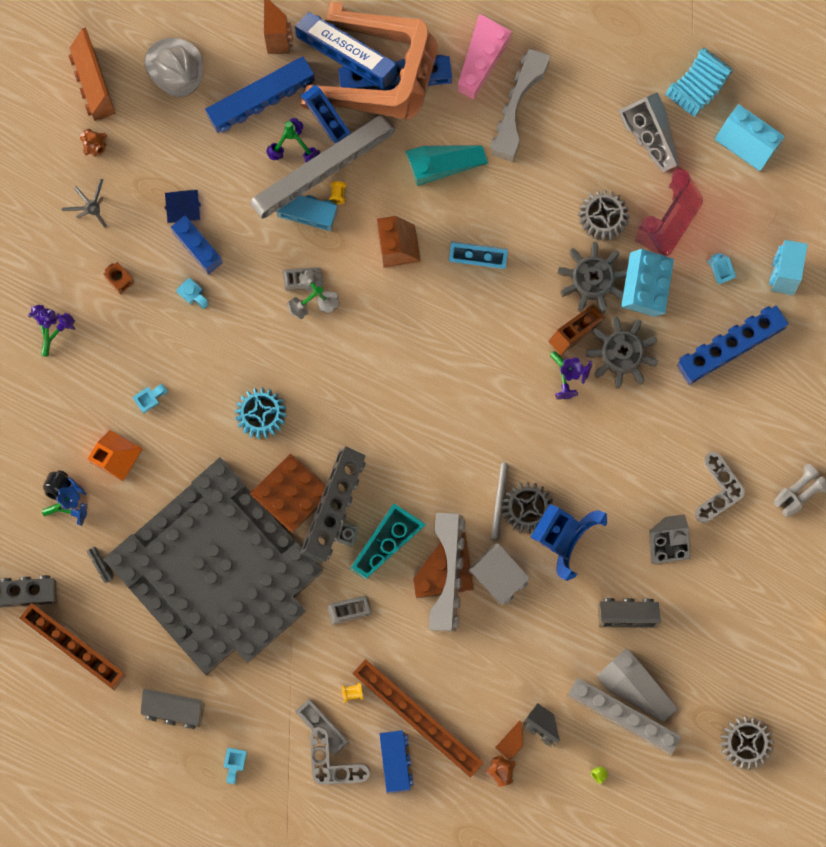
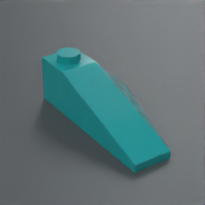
M482 145L420 146L405 151L417 186L488 164Z

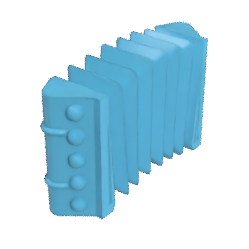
M703 48L698 52L697 59H694V63L692 62L689 71L685 72L684 76L682 75L681 80L677 79V83L673 82L665 95L672 102L683 108L685 112L695 117L699 113L700 108L704 109L705 104L709 105L710 100H713L714 96L718 95L719 89H722L726 79L729 78L734 70L708 51V49Z

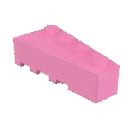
M479 14L458 82V92L473 100L476 98L509 44L512 31Z

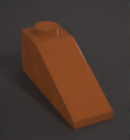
M591 305L560 327L548 342L562 355L604 321L605 317L594 305Z

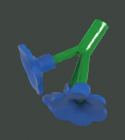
M69 477L68 479L72 487L60 488L58 491L59 495L57 496L58 503L42 509L43 516H48L58 511L68 513L71 516L77 517V525L82 526L87 516V504L81 503L80 509H75L80 500V495L77 492L85 496L87 493L76 481Z

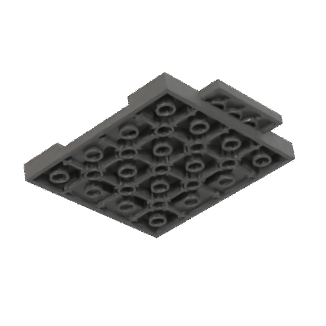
M221 457L196 477L189 487L134 535L131 534L103 559L206 676L235 650L247 663L254 659L306 612L295 597L323 573L312 559L300 554L302 547L250 495V490Z

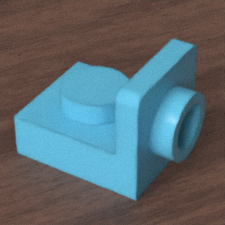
M717 253L707 260V264L711 266L717 284L736 277L729 256Z

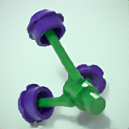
M291 118L290 121L285 122L284 132L278 144L272 143L267 147L266 153L271 160L282 159L284 153L282 144L285 139H296L305 150L303 157L306 163L318 156L320 150H316L315 147L308 148L299 137L302 133L303 123L298 121L297 118Z

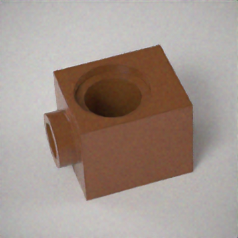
M118 261L115 264H110L105 269V273H103L105 279L120 295L134 284L133 278ZM115 274H122L120 280H113Z

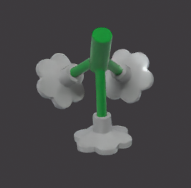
M308 269L305 273L300 274V288L306 289L308 292H312V294L305 300L293 297L288 301L287 306L290 308L289 312L292 316L303 319L304 316L308 315L307 303L319 296L317 299L318 309L321 312L326 311L330 314L335 308L339 307L340 303L337 293L325 291L322 294L323 288L320 286L321 275L319 272Z

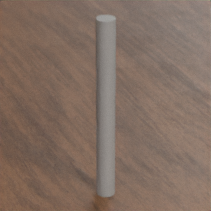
M501 463L491 532V539L498 540L508 472L507 463Z

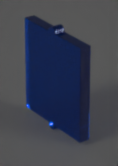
M198 189L165 193L166 206L164 209L167 212V223H176L185 215L190 221L200 220L199 207H201V203H199Z

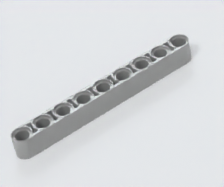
M384 115L377 116L256 195L251 200L250 205L262 219L267 218L389 138L395 132V127Z

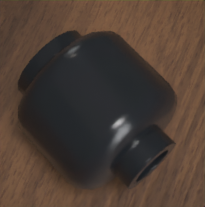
M61 470L50 472L43 485L45 495L53 500H57L59 489L71 486L68 474Z

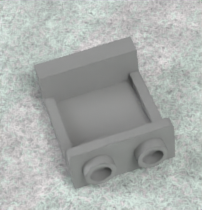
M496 543L467 569L500 605L503 603L505 605L514 598L513 594L517 590L521 591L528 584L526 581L529 579V576Z

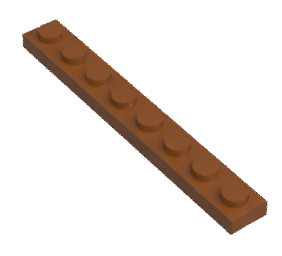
M366 659L352 673L467 776L471 778L482 766L483 762Z

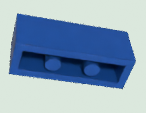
M314 85L301 95V98L332 142L336 144L351 134L323 91L317 85Z
M186 215L171 226V230L176 238L208 275L223 264L220 255Z
M403 730L379 733L387 794L410 791V786H414L413 776L408 774L407 766H411L410 754L406 755L405 747L409 746L408 736L403 735Z

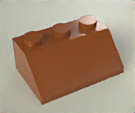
M264 0V38L267 53L290 54V47H293L291 22L287 21V16L273 2Z

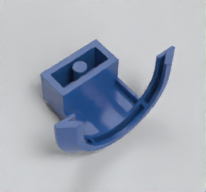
M550 504L530 538L559 555L556 566L557 574L563 580L568 581L577 575L569 566L574 546L590 527L597 524L606 526L607 513L596 510L587 514L578 522L570 514Z

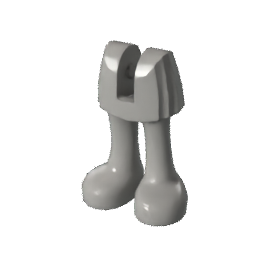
M809 463L803 467V476L789 489L784 488L773 502L779 508L787 500L790 501L791 504L787 505L781 512L785 517L792 516L802 510V504L817 492L826 494V480L821 476L799 496H795L805 485L819 476L818 471Z

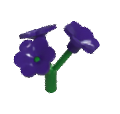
M553 351L550 357L560 366L563 383L561 385L562 392L555 394L556 399H571L578 396L577 390L569 389V384H567L566 380H577L582 374V384H584L592 368V361H589L588 365L584 367L578 358L574 357L564 360L556 351Z

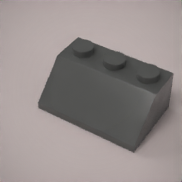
M604 598L603 601L599 602V627L657 628L661 623L659 602H654V599H642V602H635V599L625 598L623 602H618L614 598Z
M143 689L141 715L145 716V720L156 722L157 719H162L164 724L173 726L176 725V722L182 723L184 728L193 730L195 726L200 727L205 707L202 700Z

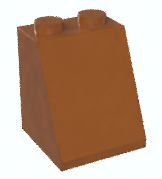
M397 216L378 218L377 227L383 267L421 262L415 225Z

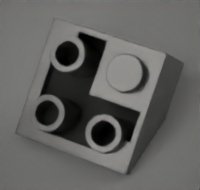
M685 514L665 517L649 530L652 564L690 559L689 527Z
M537 703L524 721V725H526L525 730L532 735L536 733L542 737L541 741L549 747L552 745L556 747L560 739L554 714Z

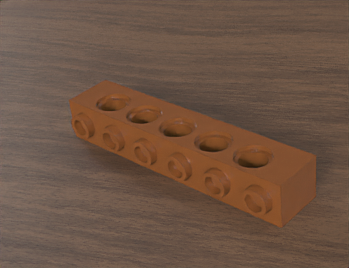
M31 603L19 618L114 691L127 676Z

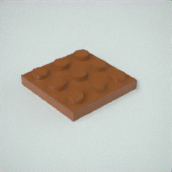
M290 453L251 491L250 495L293 533L317 509L325 485Z

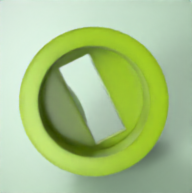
M596 767L591 771V775L597 783L601 784L607 779L608 772L604 767Z

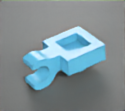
M190 278L176 290L177 294L190 305L194 301L203 309L209 305L208 301L200 295L203 289Z
M160 384L152 391L147 387L132 398L142 413L145 414L158 405L157 398L165 395L168 391L163 384Z
M227 748L223 766L229 769L227 783L235 785L237 770H244L247 751Z

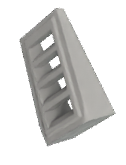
M321 267L283 270L285 290H300L297 275L305 273L308 269L320 273V286H323ZM289 276H293L294 283L290 284Z
M367 596L331 603L327 607L332 625L371 615ZM359 602H361L363 612H360L359 610ZM353 604L354 610H355V613H356V614H353V613H352V609H351V606H350V605ZM343 607H346L347 616L344 614ZM337 608H338V612H339V616H340V617H338V618H337V614H336V610H335V609H337Z

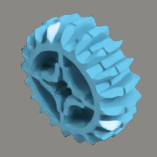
M254 388V394L251 395L247 391V398L244 396L240 397L243 403L237 402L236 405L241 409H235V414L239 415L235 417V420L241 421L238 427H244V434L250 431L249 436L252 438L257 433V439H260L261 434H264L265 439H267L268 432L274 436L275 432L273 429L280 431L281 427L278 424H285V421L281 418L287 417V414L282 412L286 410V406L281 405L283 403L282 398L277 400L278 393L272 395L271 389L265 393V389L261 388V392L258 393L257 389ZM261 400H267L275 407L263 406ZM255 401V408L245 414L247 407ZM259 405L261 410L264 412L262 416L263 421L261 420V417L257 415L259 414ZM276 413L272 423L266 425L267 418ZM247 420H257L260 422L261 427L252 426Z

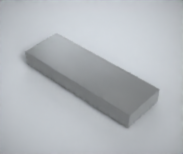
M310 698L295 711L311 730L318 726L326 728L329 737V750L334 755L349 743ZM317 731L316 736L320 740H322V737H325V734H321V731Z

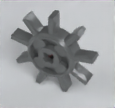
M597 242L592 244L591 257L585 259L580 256L578 251L572 248L570 255L577 263L575 269L559 267L558 274L571 277L573 282L571 286L565 287L560 294L562 297H565L573 292H577L582 296L578 304L579 312L585 309L586 302L590 299L597 300L602 314L606 313L607 304L604 297L608 293H611L618 299H623L624 292L613 286L614 280L625 279L627 275V270L614 272L611 266L619 256L617 250L611 253L608 259L604 260L598 257L599 248ZM590 277H597V279H594L593 281L590 280Z
M617 316L613 317L612 323L615 333L610 336L605 335L597 328L593 330V335L604 343L602 349H590L586 352V357H602L604 365L597 369L594 375L596 378L603 376L607 370H610L617 374L615 380L616 389H620L623 383V374L632 373L640 385L644 383L643 375L639 372L638 367L641 363L654 367L657 366L658 360L644 355V348L657 343V338L650 337L641 341L636 336L641 328V320L638 319L634 323L630 332L621 330L620 321ZM620 349H622L623 352H626L625 356H623L622 353H619Z

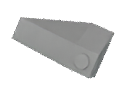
M627 648L596 676L610 692L662 722L678 710Z

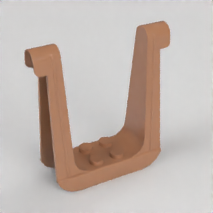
M331 2L325 19L327 23L333 24L337 28L411 44L410 50L405 54V67L400 71L401 81L392 90L318 87L323 91L332 106L404 120L413 118L423 105L438 51L437 41L428 32L426 24L421 19L348 12L343 8L341 2ZM306 85L304 93L314 85ZM302 99L300 106L304 109L310 110L304 102V100Z

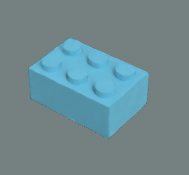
M785 240L783 245H779L772 263V267H775V269H773L769 280V285H772V292L794 295L802 280L808 244Z
M644 249L631 252L621 307L652 317L665 314L674 259Z

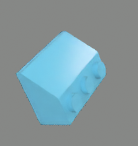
M738 104L714 140L758 171H761L781 145L785 136Z

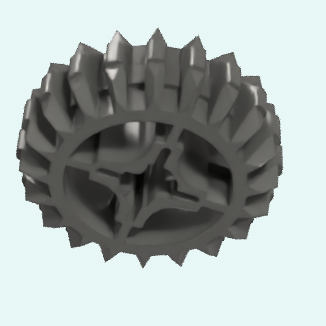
M526 482V488H523V485L519 483V490L513 486L511 490L514 494L507 492L506 496L510 499H503V503L507 504V506H502V510L508 511L503 514V517H510L507 524L509 525L514 522L512 529L515 530L519 526V533L523 532V528L527 529V534H530V528L535 530L547 510L548 504L553 502V498L546 499L550 494L548 491L544 494L542 493L544 490L543 486L539 490L536 489L537 483L533 484V488L529 487V482ZM522 494H533L528 500L518 498ZM538 499L543 503V514L535 506ZM513 502L521 509L518 518L512 510ZM532 503L531 509H533V510H532V511H531V510H528V511L525 512V514H524L525 507H523V506H524V505H525V506H528L529 504ZM528 516L538 518V520L534 522H523V520Z

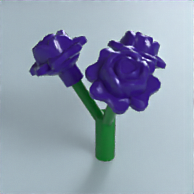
M36 305L31 307V313H28V317H33V319L37 320L38 325L41 327L44 338L41 356H49L51 341L60 331L62 332L65 328L75 330L73 326L75 320L66 312L63 315L59 313L56 315L54 310L45 308L44 305ZM59 320V324L56 326L57 329L49 337V328Z

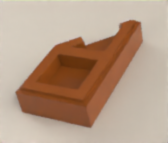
M520 720L495 747L509 761L523 747L522 722Z

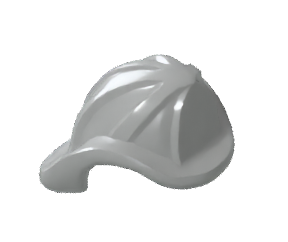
M165 38L154 43L145 55L144 65L148 76L167 94L174 97H183L194 92L199 86L203 76V60L199 50L191 43L179 38Z

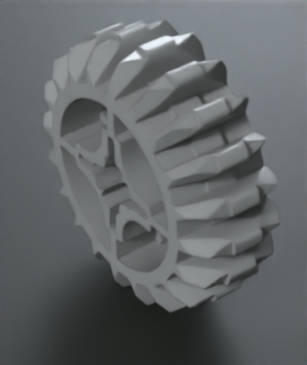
M603 190L602 195H600L599 191H596L595 196L589 194V200L584 199V205H580L581 212L578 213V216L581 219L579 223L584 224L582 227L583 231L589 229L588 236L594 233V239H597L599 235L602 241L605 240V236L612 240V234L618 237L619 231L624 232V226L628 225L626 219H629L630 215L626 212H628L629 208L623 207L626 203L625 200L619 202L620 195L613 197V191L610 192V195H606V190ZM605 203H608L614 207L609 208L605 205ZM598 204V211L589 216V210ZM601 212H603L604 215H607V218H606V219L604 218L603 215H601ZM619 215L618 222L610 227V220ZM593 223H600L603 228L597 227Z
M744 716L742 719L743 723H741L739 718H736V725L733 722L728 723L731 730L726 727L723 729L728 735H721L720 737L726 740V742L720 743V746H726L727 748L722 751V754L729 753L726 760L729 761L733 758L732 766L739 762V769H743L744 764H746L747 770L751 769V764L756 769L759 767L757 761L763 765L765 760L762 757L767 759L771 757L766 751H773V748L769 747L768 744H773L774 740L767 739V737L772 735V732L767 734L764 732L768 726L765 725L761 728V720L754 724L755 717H751L750 722H748L747 716ZM749 727L756 732L752 735H746L739 728ZM733 733L737 735L736 737L739 741V745L734 750L731 745ZM754 737L750 743L751 747L746 746L740 750V747L743 746L742 743H744L743 739L748 740ZM759 737L762 739V750L760 753L755 746V741ZM742 751H748L755 758L744 759L739 757L738 754Z

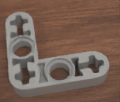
M716 452L706 455L704 465L722 491L697 508L695 518L700 523L711 521L739 502L745 494L741 483L723 458ZM709 457H711L712 459L717 458L716 465L718 467L722 465L724 468L719 469L717 473H715L714 471L717 468L714 464H709ZM721 472L728 473L730 476L729 481L722 482L719 479V474ZM732 481H734L732 487L734 488V490H740L738 494L739 497H737L736 495L732 496L731 487L729 486L728 489H726L725 486L729 485ZM721 498L724 500L725 506L717 508L714 501ZM708 504H710L713 510L707 514L708 518H701L699 516L701 514L700 510H708L710 508Z
M322 726L315 727L311 731L312 776L317 784L365 782L369 778L370 770L366 764L330 765L328 731ZM317 731L325 734V737H322L321 743L322 745L326 744V747H314V744L318 745V738L314 737ZM318 750H323L326 753V758L322 761L315 758V753ZM327 763V766H323V773H327V776H324V780H320V777L316 776V774H319L320 769L319 766L315 767V764L322 765ZM349 768H353L352 772H358L359 768H363V771H366L367 774H364L363 778H359V774H353V779H349ZM338 769L346 770L347 776L344 779L336 777L335 773Z

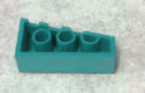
M394 503L349 570L366 580L426 524Z

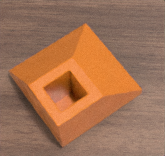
M109 430L97 442L87 459L96 467L124 481L143 448Z

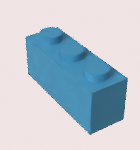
M300 195L276 212L280 218L332 232L338 208L332 201L324 200L323 202L311 195H306V197Z
M451 241L449 262L505 269L508 249Z

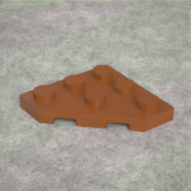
M465 532L462 533L464 549L461 550L460 557L463 558V568L460 569L459 577L462 578V586L458 592L474 590L472 575L467 571L470 568ZM441 542L413 578L416 598L437 596L443 592L448 568L445 549Z

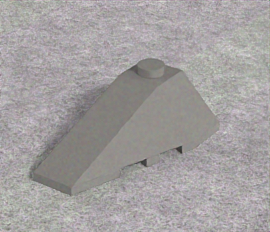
M658 92L618 110L625 128L629 133L632 132L638 139L639 145L644 146L649 152V157L662 172L679 165L666 110Z

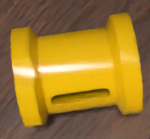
M341 181L330 182L331 197H329V201L335 204H344L346 202L344 198L346 183Z
M361 682L354 686H341L344 703H347L348 700L359 698L364 700Z

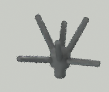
M103 179L99 180L93 200H89L77 186H74V189L86 204L79 207H63L62 211L86 210L76 215V218L87 214L96 215L102 226L106 228L107 225L99 214V205L104 198L100 197L98 199Z

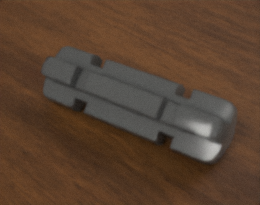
M96 547L89 549L87 553L93 559L92 562L98 573L101 574L100 577L103 582H110L113 576L108 571L109 569L102 556H99L98 549Z

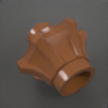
M91 129L84 130L80 135V140L84 146L83 153L85 155L92 154L93 156L102 154L106 149L105 140L108 136L105 133H97Z
M503 755L494 757L491 766L485 770L486 774L492 776L499 787L511 784L513 782V769L516 766L515 761L504 759Z

